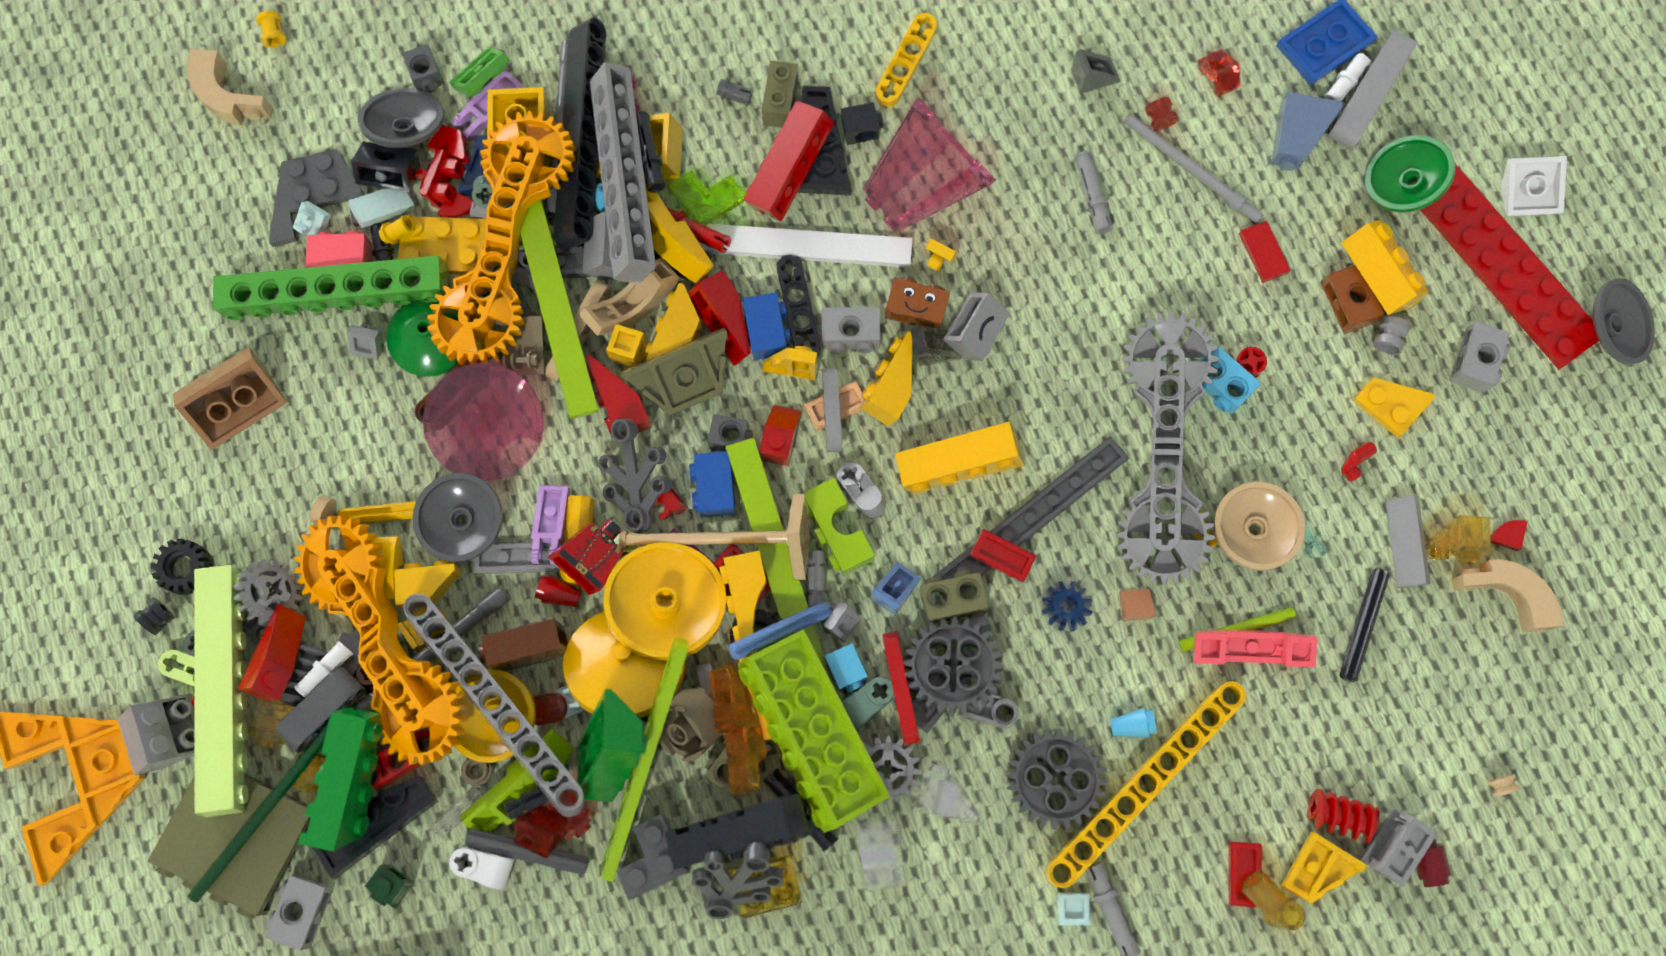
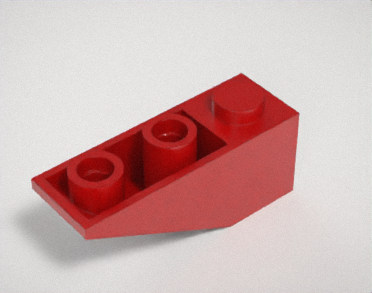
M590 354L585 355L591 383L595 381L599 390L594 392L600 409L605 407L609 415L604 418L609 433L611 434L612 423L617 419H631L636 423L638 433L652 428L639 395Z

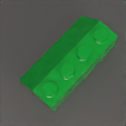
M612 689L604 690L578 741L577 783L583 791L584 800L613 802L619 791H623L626 779H630L633 767L638 766L640 755L645 754L647 749V735L643 734V722Z

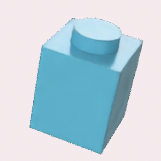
M853 643L825 655L826 663L839 692L846 690L847 694H850L864 686L863 681L867 680V674Z

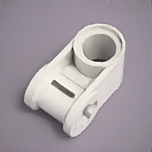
M466 846L452 853L449 866L451 871L457 876L476 881L493 889L505 890L515 859ZM469 854L468 860L473 863L464 868L465 862L461 860V857Z

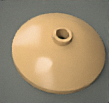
M1248 482L1233 488L1222 498L1214 515V533L1220 548L1233 562L1247 569L1266 571L1284 565L1298 553L1305 536V520L1298 503L1288 492L1270 483ZM1251 525L1258 528V535L1250 532L1249 528Z

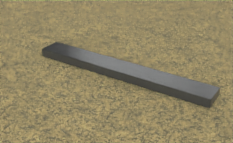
M1111 436L1108 437L990 532L1020 547L1128 461L1129 457ZM973 544L933 577L942 576L943 580L955 578L954 573L963 570H972V574L980 572L982 577L992 567L969 556L974 546ZM962 586L959 589L960 594L969 586ZM938 592L946 601V597L944 596V594Z

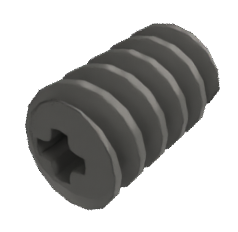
M308 644L299 645L298 652L301 653V656H296V667L293 669L291 678L280 698L281 702L296 707L305 699L294 686L314 668L312 664L316 660L320 661L328 652Z

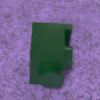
M380 865L365 887L372 892L370 897L383 906L388 904L396 909L415 882L392 865Z

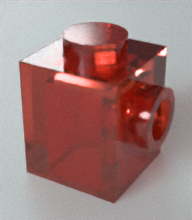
M540 805L528 812H522L523 815L517 817L514 824V829L517 830L514 843L547 859L562 841L567 817Z

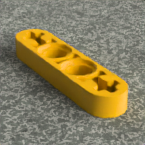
M920 13L913 19L877 85L876 100L881 106L893 107L901 99L936 34L937 20L933 15ZM925 23H928L929 28H926L924 30L922 38H920L918 36L920 33V26H923ZM914 44L920 48V51L917 54L911 55L905 51V47ZM902 66L907 69L908 73L903 77H898L894 75L893 69ZM891 82L894 83L893 95H889L888 98L883 97L884 92L889 90Z

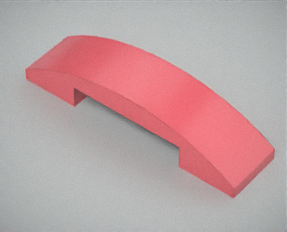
M1257 630L1195 632L1193 662L1202 664H1225V662L1281 663L1288 667H1316L1318 637Z

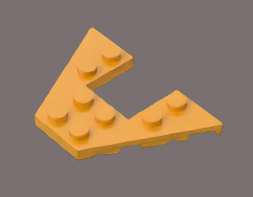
M0 712V756L4 769H13L65 748L80 798V803L21 827L38 886L47 885L145 779L144 773L134 775L118 720Z

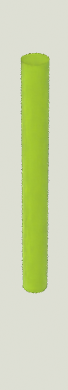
M1288 607L1216 630H1258L1296 618V613L1293 607ZM1195 636L1178 641L1181 652L1194 649Z

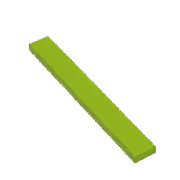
M539 200L528 208L520 228V235L567 410L572 420L598 413L599 409L542 200Z
M750 438L725 446L752 532L784 531L755 439ZM757 543L756 546L760 550L763 568L780 621L807 609L808 605L800 580H793L789 546L786 543ZM812 625L805 628L804 631L822 666H827L815 626Z
M676 637L673 640L643 733L647 735V749L645 754L640 755L638 766L633 767L631 777L628 780L602 860V880L611 882L614 880L688 652L686 639Z

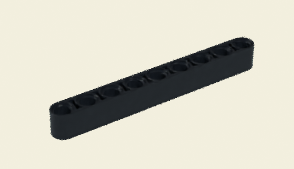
M595 17L573 27L569 33L562 124L564 130L570 134L575 148L573 152L576 160L571 162L573 171H565L568 181L558 180L560 189H557L554 221V239L558 246L565 250L588 242L593 232L598 145L590 80L605 62L606 49L605 26Z

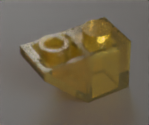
M1464 515L1455 517L1425 542L1426 553L1430 554V559L1446 560L1449 559V556H1460V561L1463 562L1479 561L1480 557L1491 553L1490 517Z

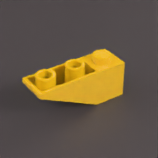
M910 331L901 338L895 337L888 348V351L891 352L887 360L883 359L875 370V374L878 377L874 384L870 382L861 395L864 401L860 409L888 427L899 419L911 398L912 333Z

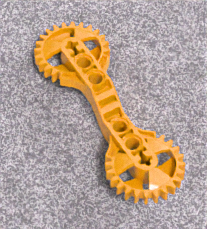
M528 111L526 118H522L520 112H517L516 120L505 116L507 124L502 125L496 122L497 132L488 130L491 140H483L482 143L485 149L480 150L483 158L480 161L484 169L483 173L493 190L487 206L484 247L476 267L467 274L452 279L454 288L450 289L444 286L445 296L436 294L435 297L439 304H430L429 306L432 312L435 313L427 316V319L432 324L427 327L430 334L433 335L431 340L435 345H438L437 348L441 354L446 353L450 361L457 357V361L462 366L467 359L472 367H475L477 359H481L485 366L488 363V357H492L497 362L499 361L498 352L501 351L508 355L506 346L508 344L511 346L517 345L513 336H522V332L517 326L524 325L521 317L524 312L519 305L521 301L511 283L517 267L520 228L527 210L532 204L551 196V186L559 190V179L568 181L565 171H573L571 162L576 160L573 152L575 148L569 132L564 130L562 123L556 124L553 116L545 120L543 112H540L537 118L533 117L531 111ZM525 128L527 136L520 137L519 129ZM499 144L511 145L507 156L496 152ZM542 153L561 160L558 167H545ZM523 178L520 182H514L517 179ZM514 203L511 207L504 208L505 205ZM501 266L499 270L490 272L492 268ZM484 292H491L487 297L481 298ZM446 308L459 310V321L444 316ZM496 320L509 325L506 332L493 331ZM484 338L485 349L478 351L476 339Z
M328 516L327 519H318V525H310L308 527L311 534L301 535L305 544L296 546L302 552L301 556L294 557L295 561L300 562V567L294 569V572L301 573L302 575L296 583L305 584L306 586L302 591V595L312 594L309 603H319L318 609L320 610L328 609L329 614L348 616L360 633L358 662L373 683L371 708L381 714L380 724L382 725V733L385 736L380 744L390 743L391 746L388 753H398V761L408 759L409 765L416 763L424 765L441 760L442 756L452 753L451 747L460 744L456 736L466 732L459 726L460 723L468 721V718L461 715V711L467 709L468 705L460 704L459 702L465 693H456L455 689L459 685L458 681L448 682L451 676L450 672L441 673V666L431 667V661H417L409 658L398 642V612L384 594L386 568L380 566L378 561L385 559V556L377 554V550L382 547V544L373 543L377 534L367 533L369 525L360 524V519ZM338 527L343 536L345 549L329 550L330 530ZM430 727L428 751H420L416 743L414 731Z

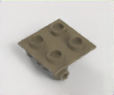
M542 316L522 317L524 325L517 326L522 332V336H513L517 345L511 346L508 344L506 346L508 355L501 351L498 352L499 361L497 362L492 357H488L487 365L483 364V366L491 370L492 376L545 374ZM496 320L493 331L506 332L509 325Z

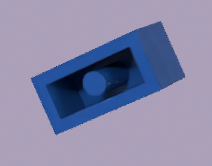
M777 292L743 298L753 360L766 359L792 345L789 328L783 329L782 319L787 318L784 301H778Z
M727 451L694 454V464H689L691 481H696L697 492H692L693 510H698L701 518L736 514L733 473Z

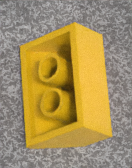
M544 87L487 90V140H491L488 130L498 131L496 122L502 125L507 124L505 116L516 120L517 112H520L522 118H526L528 111H531L533 117L537 118L539 113L543 112L545 120L550 117V102ZM525 128L519 129L520 137L527 136ZM499 144L496 152L507 156L511 145ZM542 153L545 160L544 166L550 167V155Z
M1381 220L1367 223L1341 242L1388 315L1415 307L1429 293L1425 287V279L1419 272L1413 269L1409 263V255L1403 248L1397 245L1393 239V231Z

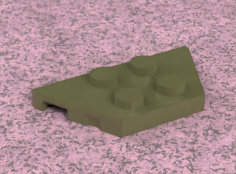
M725 328L717 330L621 371V374L626 381H629L643 395L656 403L669 416L723 393L727 331Z

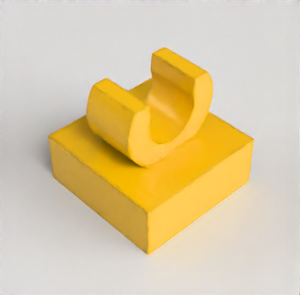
M931 238L925 248L933 252L927 266L938 272L945 259L953 263L958 255V252Z

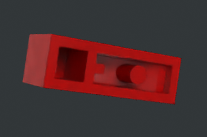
M721 270L695 285L688 292V295L695 310L711 333L722 328L726 329L725 354L733 366H736L749 356L751 351L739 293L734 288L732 281Z
M277 604L237 689L264 701L280 700L294 669L306 620L305 616Z

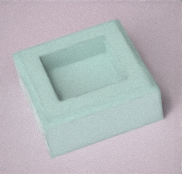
M1057 892L1058 925H1090L1088 892Z

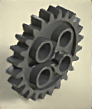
M956 616L953 617L952 624L947 625L944 618L940 621V627H936L934 623L929 622L930 632L927 633L920 628L921 640L912 638L911 644L915 649H906V655L912 660L904 661V668L911 670L905 673L908 681L915 680L909 685L910 692L919 690L916 700L920 702L927 698L926 709L928 710L935 704L938 705L939 715L943 713L945 708H949L951 717H954L956 709L960 708L962 714L966 716L967 707L970 705L976 712L979 711V700L989 704L987 692L994 695L997 694V689L992 683H1002V677L996 673L1004 671V665L996 662L1003 658L1002 652H993L998 647V642H988L991 637L990 631L980 634V623L970 628L968 618L965 619L962 625H958ZM953 640H956L958 666L956 668V691L952 693L950 692L951 673L949 666H951V643ZM941 645L947 649V652L943 656H934L931 653L932 648ZM971 646L976 648L978 653L974 657L969 658L962 655L961 651L965 647ZM935 675H942L946 679V682L939 687L931 685L929 681ZM965 676H972L977 680L975 686L967 688L962 686L960 681Z
M1058 728L1052 737L1050 731L1045 729L1043 731V739L1035 732L1032 734L1033 744L1025 739L1021 742L1025 749L1024 752L1019 749L1013 751L1019 758L1018 761H1008V764L1015 768V772L1006 774V777L1014 779V784L1008 786L1007 790L1016 791L1017 793L1011 799V802L1021 801L1022 805L1018 812L1022 813L1028 810L1030 814L1027 821L1032 822L1036 817L1040 818L1039 827L1041 828L1046 825L1047 821H1050L1052 830H1057L1059 822L1062 823L1065 830L1070 829V820H1073L1077 826L1082 825L1080 815L1091 819L1092 814L1089 808L1100 809V805L1095 801V798L1106 796L1105 793L1098 790L1099 786L1108 784V781L1099 779V774L1107 771L1106 768H1097L1096 763L1102 759V756L1092 757L1091 753L1095 746L1083 747L1085 742L1084 736L1074 741V731H1069L1066 737H1063L1061 728ZM1053 749H1060L1065 755V761L1060 766L1052 763L1050 759V753ZM1038 757L1044 760L1047 767L1054 774L1060 772L1063 775L1060 781L1076 797L1075 801L1069 798L1061 785L1053 786L1050 783L1053 777L1038 763ZM1030 769H1037L1042 774V782L1039 786H1033L1028 782L1027 773ZM1075 772H1079L1085 777L1086 783L1081 790L1076 789L1071 784V776ZM1053 792L1061 795L1063 799V805L1059 810H1053L1048 804V797Z

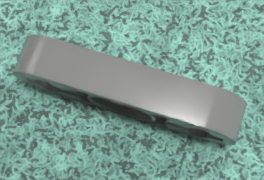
M822 369L827 452H842L837 369Z

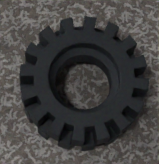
M182 538L177 539V542L170 540L167 542L168 547L161 545L158 548L162 552L161 555L154 554L153 559L158 561L157 564L151 563V569L156 570V572L151 573L152 577L158 580L156 583L165 590L179 595H183V593L187 595L193 594L194 569L208 568L213 565V560L208 558L211 555L208 551L204 550L203 546L188 539L187 541ZM183 556L190 557L193 563L190 573L183 578H177L173 573L175 561Z

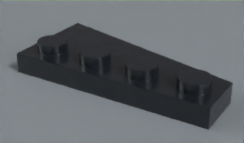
M802 86L801 102L823 110L834 122V125L797 193L851 196L852 191L837 126L830 87Z

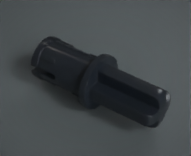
M384 223L373 224L370 229L374 247L371 252L372 256L375 257L376 261L393 260L392 254L395 253V249L391 247L390 243L383 242L379 236V230Z

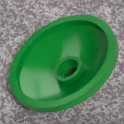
M1412 135L1396 139L1382 147L1369 162L1365 173L1367 191L1377 205L1389 211L1412 212L1423 209L1439 200L1450 188L1455 176L1454 158L1449 148L1443 142L1433 137Z
M421 300L411 301L408 305H402L389 322L386 334L388 351L393 360L403 370L413 375L422 377L438 376L449 372L459 363L457 357L450 361L446 353H440L437 348L438 345H435L431 340L433 335L430 334L429 330L424 333L420 332L423 326L432 325L427 316L435 313L432 312L429 306L430 304L438 305V301L433 303ZM446 308L443 315L459 321V310Z

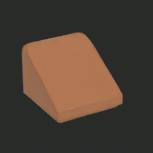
M1150 589L1119 591L1122 621L1146 620L1156 617Z

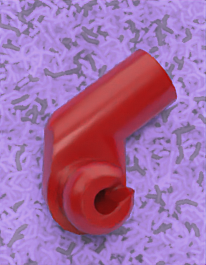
M1366 442L1353 450L1341 467L1342 476L1345 475L1349 482H1353L1362 476V471L1357 466L1377 453L1376 446L1372 442Z

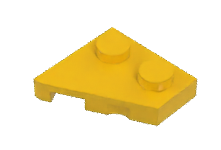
M796 346L795 349L786 348L764 359L761 371L816 381L818 372L817 352H812L811 348L805 346Z
M1373 377L1352 401L1399 438L1436 396L1433 393Z
M1310 832L1281 886L1303 901L1312 904L1331 889H1336L1342 885L1345 880L1356 873L1364 871L1367 865L1317 833Z

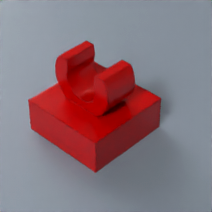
M672 487L668 493L661 494L653 508H656L659 504L663 503L665 509L658 516L662 520L668 519L672 513L680 515L689 508Z

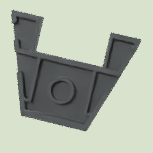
M337 149L281 162L269 235V244L272 247L298 241L296 230L293 229V215L298 214L301 202L309 201L322 208L349 202L351 199L365 195L360 185L355 184L352 172ZM350 209L352 222L354 226H360Z

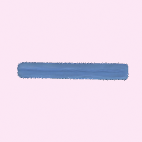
M820 602L729 645L731 657L733 659H742L828 618L832 613L830 604L828 602Z

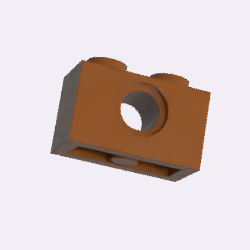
M1356 265L1328 274L1321 283L1344 334L1375 324L1384 315L1383 306ZM1350 294L1355 295L1359 302L1353 301Z

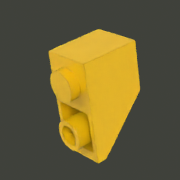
M439 560L434 562V566L422 567L420 563H409L404 565V569H395V605L403 609L405 600L409 596L418 593L426 595L435 605L459 578L461 568L452 564V562Z

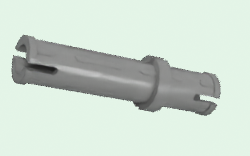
M1082 151L1076 154L1074 159L1086 195V209L1092 216L1095 233L1099 235L1106 234L1113 230L1107 208L1109 206L1108 199L1104 197L1092 152Z
M1103 861L1098 862L1097 865L1096 863L1090 865L1085 872L1096 894L1093 898L1101 906L1120 955L1137 956L1141 951L1137 946L1117 898L1119 894L1117 888H1113Z

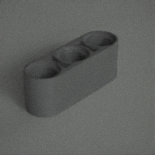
M345 667L338 668L283 718L275 730L296 753H300L309 746L330 720L331 712L353 706L365 693V688Z

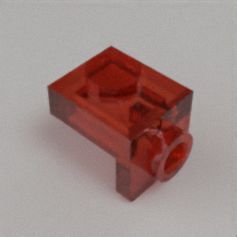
M1222 49L1197 60L1200 72L1213 81V92L1217 97L1240 87V64Z
M567 793L561 799V803L567 807L575 805L578 801L576 794ZM551 802L545 805L544 809L564 831L563 837L567 841L574 835L576 838L581 837L590 829L593 812L585 803L583 810L574 817L563 816Z

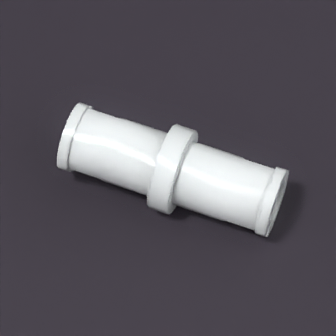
M1356 54L1345 71H1340L1336 76L1337 81L1328 93L1324 95V98L1341 102L1350 90L1356 88L1359 83L1358 79L1371 65L1370 59L1364 54Z
M338 641L320 661L316 660L312 664L314 668L294 688L306 698L353 653Z

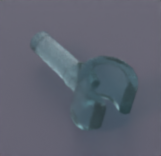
M1304 518L1305 541L1307 543L1304 547L1305 555L1310 559L1315 558L1312 552L1314 545L1318 547L1321 556L1326 555L1327 549L1325 544L1315 541Z

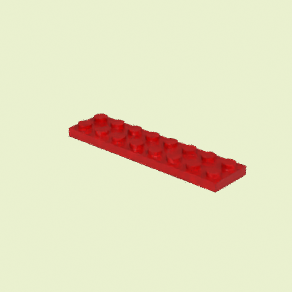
M1455 164V176L1450 188L1439 200L1428 207L1420 209V211L1555 367L1560 370L1599 341L1594 330L1593 319Z

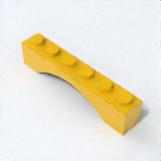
M760 550L723 558L725 566L719 567L723 585L729 584L731 596H726L729 614L735 613L737 626H732L735 641L754 633L756 608L760 595L767 583ZM757 651L754 652V653H752V654H750V655H748V656H746V657H744V658H742V659H739V662H741L742 660L746 659L747 657H749V656H751V655L757 653ZM747 686L745 687L748 704L751 705L754 704V697ZM756 710L757 716L751 717L755 736L761 734L762 741L771 739L767 729L768 724L763 714Z

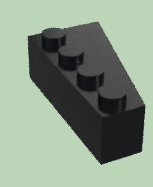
M798 793L726 813L716 818L696 822L687 827L666 831L665 835L675 870L705 862V855L712 851L722 853L724 855V863H726L725 856L728 855L731 856V860L743 858L744 851L751 843H762L766 845L767 850L774 849L773 842L779 841L780 846L798 842L797 835L809 832L800 794Z

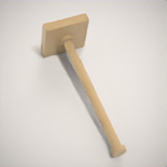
M793 494L786 531L629 534L628 531H621L619 534V545L622 549H628L629 546H645L660 542L682 545L786 543L789 546L793 580L806 579L811 536L805 494Z

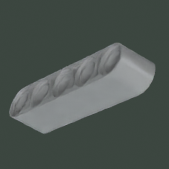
M1395 29L1392 30L1344 111L1333 126V129L1328 134L1329 138L1353 150L1415 49L1417 41Z

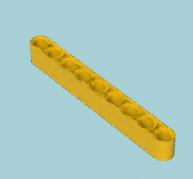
M1233 681L1225 682L1217 686L1051 859L1045 867V877L1049 884L1059 888L1069 887L1087 870L1243 705L1246 693L1242 685ZM1224 689H1229L1233 692L1235 699L1232 705L1224 701L1222 696ZM1204 710L1213 714L1214 723L1212 726H1207L1202 721ZM1183 732H1188L1192 735L1194 743L1191 748H1187L1182 744L1181 735ZM1163 753L1170 755L1173 760V766L1170 770H1165L1160 765V757ZM1142 775L1148 776L1152 781V788L1148 793L1142 791L1139 787V779ZM1121 797H1125L1131 802V811L1127 815L1122 814L1118 810L1117 804ZM1101 819L1106 820L1110 825V833L1106 837H1101L1096 831V824ZM1081 841L1089 847V855L1084 860L1077 858L1074 852L1076 844ZM1058 864L1064 865L1068 871L1066 880L1060 883L1053 877V869Z

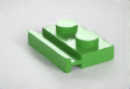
M488 46L459 72L449 84L455 91H459L463 95L468 97L475 96L485 88L484 84L490 78L497 77L504 71V66L510 60L504 52L494 48L491 49Z

